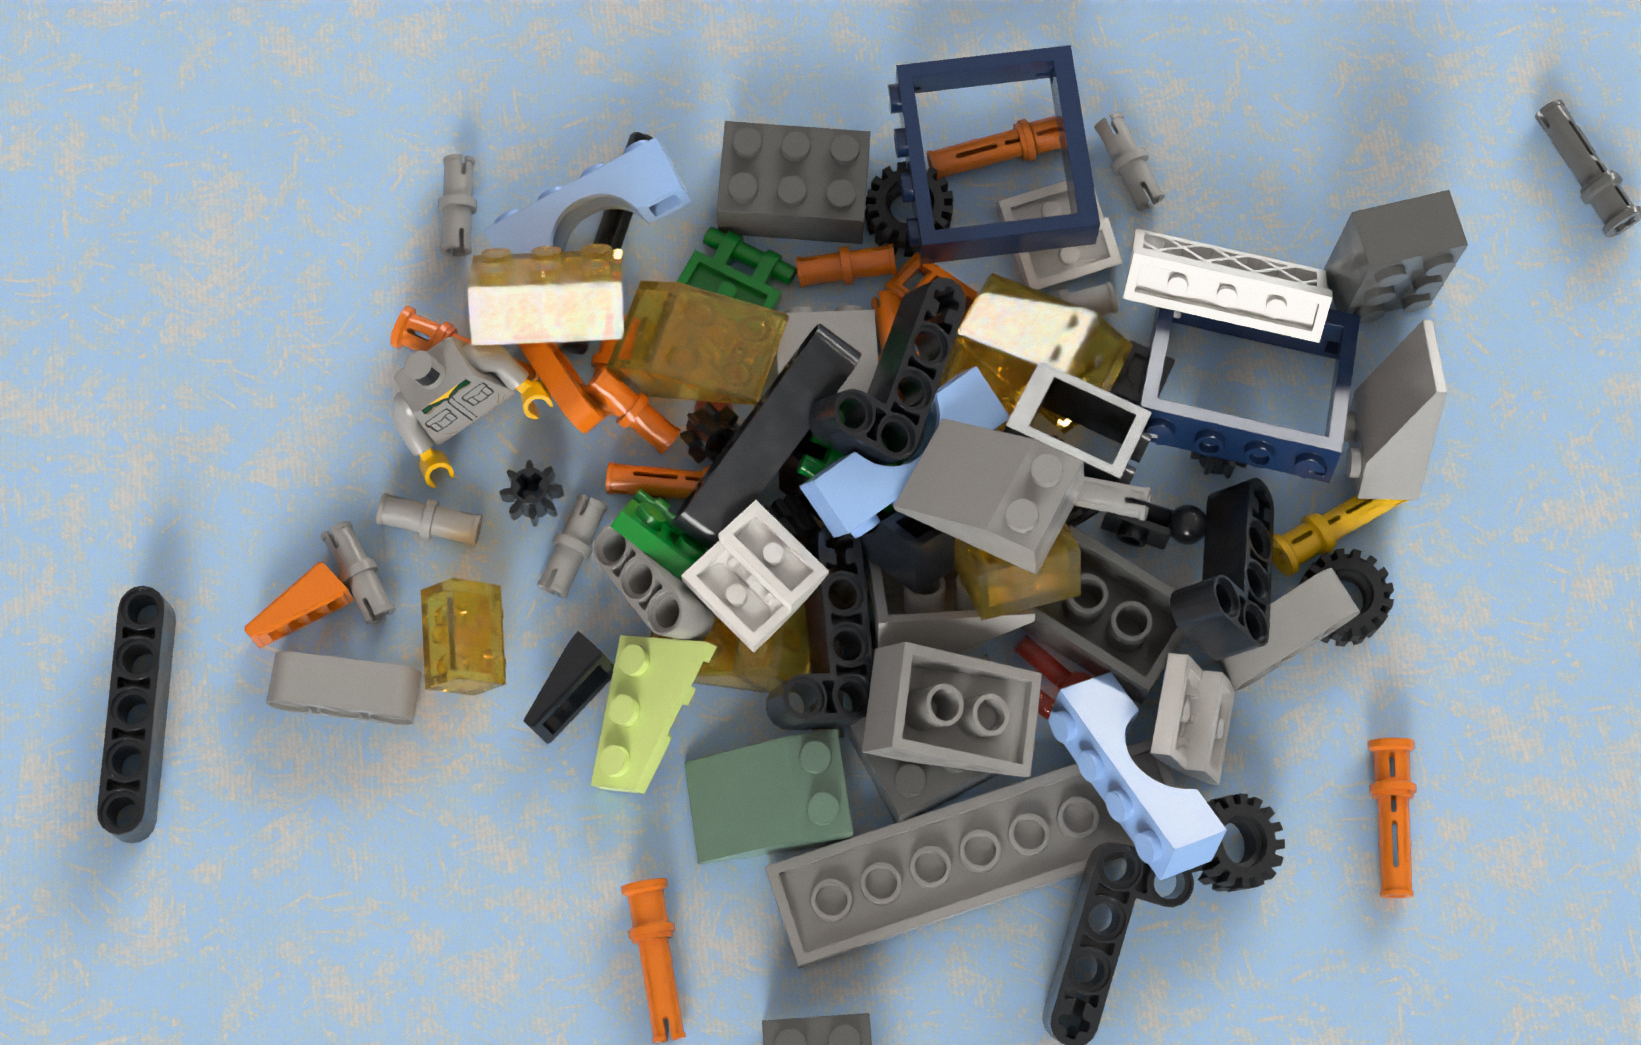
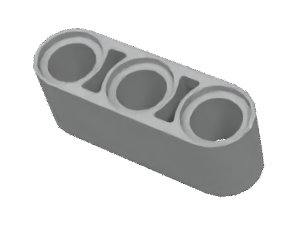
M611 524L605 525L595 538L594 556L601 568L650 630L658 635L681 640L701 641L708 636L713 627L714 613L680 579L610 527Z
M1332 568L1326 569L1271 603L1269 639L1265 646L1217 661L1235 690H1241L1355 618L1360 611Z
M279 651L275 653L266 704L276 709L396 725H410L414 721L422 672L412 667L397 664Z

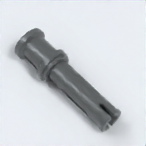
M1561 99L1552 101L1539 110L1540 112L1536 113L1535 119L1545 130L1553 145L1581 185L1580 198L1584 204L1592 205L1605 226L1602 231L1608 238L1616 236L1634 226L1641 220V206L1633 205L1620 185L1623 179L1619 173H1615L1613 170L1608 171Z

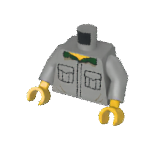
M453 336L448 337L426 352L420 350L411 353L405 361L404 368L396 372L394 376L400 392L394 397L392 420L413 456H420V470L426 484L431 488H437L430 475L435 468H446L450 477L454 478V471L447 455L442 451L433 450L432 446L434 443L440 446L516 393L514 389L520 392L524 413L531 419H539L538 408L533 400L542 399L550 407H553L551 394L542 380L529 381L527 379L529 373L501 345L495 342L467 343Z

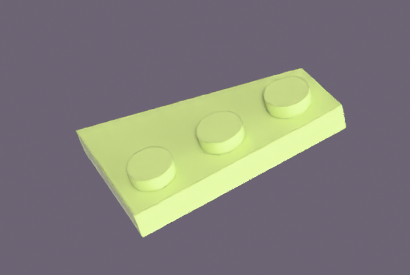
M620 635L591 786L604 790L645 794L672 739L669 730L682 704L689 705L696 691L692 684L703 661L710 662L717 646L704 641Z

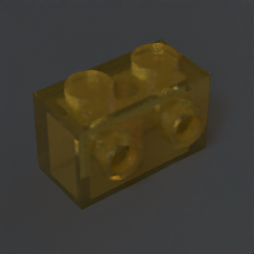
M450 578L422 589L421 612L425 690L475 696L506 685V658L503 635L504 612L502 608L501 585Z

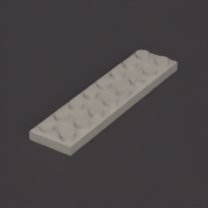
M1153 738L1127 746L1131 759L1142 772L1159 783L1177 788L1169 766L1150 753ZM1076 763L765 866V870L797 967L800 969L1083 874L1092 850L1100 844L1113 842L1135 847V844L1120 823L1110 816L1106 803L1091 782L1084 779ZM1119 852L1111 853L1106 858L1104 866L1125 860V858Z

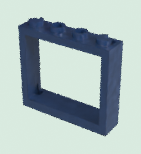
M1071 45L896 65V84L887 85L889 108L891 114L899 113L901 128L894 129L895 151L897 158H906L908 172L900 174L901 194L903 203L912 202L914 218L906 219L907 236L910 247L918 246L921 265L1096 244L1100 220ZM1049 78L1071 214L935 230L915 93Z
M1157 307L1137 404L1152 412L1143 431L1152 435L1150 442L1156 443V445L1171 446L1197 452L1208 457H1218L1248 464L1255 468H1266L1297 475L1304 479L1310 478L1330 483L1343 449L1361 316L1329 309L1320 342L1317 343ZM1172 322L1336 359L1325 436L1159 399V387Z

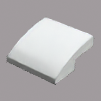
M1066 181L996 203L1001 222L1071 214ZM1097 195L1096 201L1100 228L1096 244L1013 254L1029 293L1123 264L1109 218L1103 217Z
M757 500L718 534L719 541L681 575L682 582L753 653L796 612L829 574V570Z
M1168 653L1150 752L1154 757L1171 768L1213 785H1219L1236 691L1231 681L1223 672L1202 670L1189 655Z

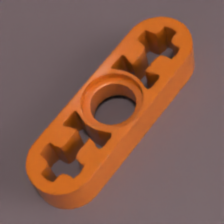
M529 316L511 332L520 349L562 412L578 430L587 434L606 418L595 398L590 393L588 394L584 391L585 383L558 343L536 318Z

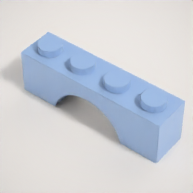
M657 137L649 141L641 140L631 144L624 150L623 155L607 164L599 163L590 166L582 172L579 179L564 187L557 186L544 191L538 197V201L521 210L515 209L503 213L495 220V224L484 229V232L507 280L523 293L564 271L566 243L576 226L588 216L602 210L621 209L638 215L650 225L691 203L692 200L668 152Z
M977 366L957 374L937 389L923 427L920 442L914 453L903 464L899 466H883L875 464L858 453L853 452L838 458L799 486L834 538L849 534L850 532L854 538H858L881 522L876 514L889 504H892L894 507L942 418L992 430H997L998 426L1010 418Z
M1109 672L1060 689L1048 719L1052 733L1059 742L1065 745L1077 762L1081 775L1086 781L1091 782L1106 803L1110 816L1120 823L1135 844L1136 851L1142 861L1149 864L1160 881L1212 861L1227 829L1197 789H1180L1159 783L1142 772L1133 762L1125 742L1139 709L1114 675Z

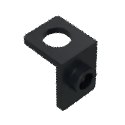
M1110 512L1105 513L1100 527L1117 534L1116 538L1127 545L1144 547L1147 544L1162 550L1165 549L1172 533L1170 528L1156 523Z

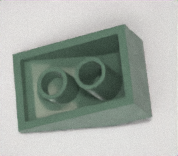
M838 729L786 736L684 762L698 865L824 847L853 837Z

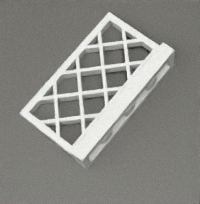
M1136 228L1123 299L1319 343L1332 301V290L1327 289L1326 270Z

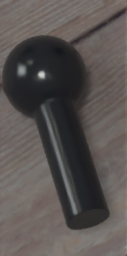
M1128 499L1129 503L1149 507L1146 520L1170 528L1172 530L1171 537L1180 544L1192 545L1202 540L1205 536L1208 520L1205 513L1197 506L1182 505L1172 510L1149 502Z

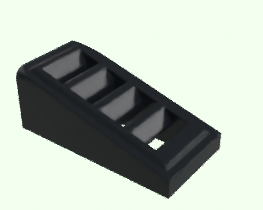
M577 631L567 644L523 721L548 745L612 679L614 665L600 649L580 631Z

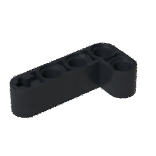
M938 278L905 293L900 302L868 393L866 394L857 389H848L823 398L812 406L808 419L809 426L813 435L819 441L844 455L856 452L865 459L883 466L906 459L913 454L965 312L966 299L960 285L949 278ZM914 344H915L916 347L918 348L919 356H918L917 352L915 351V346H914ZM898 388L902 393L903 402L899 397ZM839 409L844 415L845 425L839 417ZM881 434H883L886 439L887 448L884 446L882 442Z
M1259 478L1240 482L1213 492L1208 496L1206 505L1208 526L1204 538L1202 581L1174 590L1170 598L1171 613L1178 628L1215 660H1222L1263 647L1268 643L1274 502L1268 487Z
M824 525L805 539L803 546L829 570L826 578L805 601L811 674H801L790 678L774 688L766 699L767 715L772 723L780 729H840L865 718L867 715L873 655L862 543L860 537L854 538L851 532L834 538L826 525ZM829 589L834 590L841 597L842 609H838L831 603L828 596ZM834 639L840 641L846 647L848 653L847 660L841 659L835 653L833 647ZM839 690L844 691L851 698V712L845 710L840 705L838 699ZM790 691L795 692L802 699L804 704L803 714L798 713L791 707L788 699Z
M1106 842L1092 850L1087 860L1043 1010L1042 1021L1044 1028L1052 1038L1064 1045H1086L1094 1038L1099 1027L1136 898L1164 907H1176L1184 904L1190 898L1194 889V879L1190 870L1175 875L1176 887L1174 891L1168 896L1161 897L1154 887L1156 874L1149 864L1142 861L1135 847L1127 844ZM1119 852L1124 856L1127 868L1123 877L1112 882L1104 873V862L1111 853ZM1105 903L1112 913L1111 923L1104 931L1094 932L1089 925V913L1095 905ZM1092 955L1096 960L1097 972L1089 982L1078 983L1073 974L1074 964L1081 956ZM1067 987L1081 994L1090 995L1088 1002L1079 998L1076 1000L1065 994ZM1074 1008V1014L1081 1018V1023L1079 1027L1070 1026L1066 1034V1027L1059 1023V1018L1061 1014L1070 1015Z

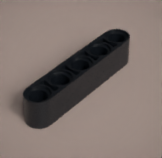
M817 324L675 514L671 524L708 550L711 549L719 541L718 534L757 500L810 429L808 419L812 406L819 400L838 392L855 369L862 353L822 324Z
M144 585L128 590L121 598L118 606L97 805L98 821L102 828L122 842L130 844L138 843L148 838L154 831L157 822L176 616L171 605L154 588ZM149 605L158 606L157 614L153 620L144 624L137 623L138 614L143 608ZM152 654L153 661L148 670L143 673L133 674L132 667L135 660L142 655ZM138 704H147L148 711L145 718L137 724H127L129 711ZM133 754H142L143 762L140 769L132 775L124 776L122 774L124 761ZM127 805H136L138 811L136 819L127 827L119 828L117 826L118 813Z

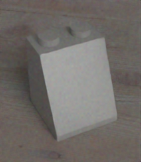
M844 305L837 307L834 311L815 312L809 307H794L786 310L785 313H775L778 375L808 334L820 323L862 353L858 364L838 390V393L848 389H857L866 394L868 393L878 365L875 310H864L857 305Z

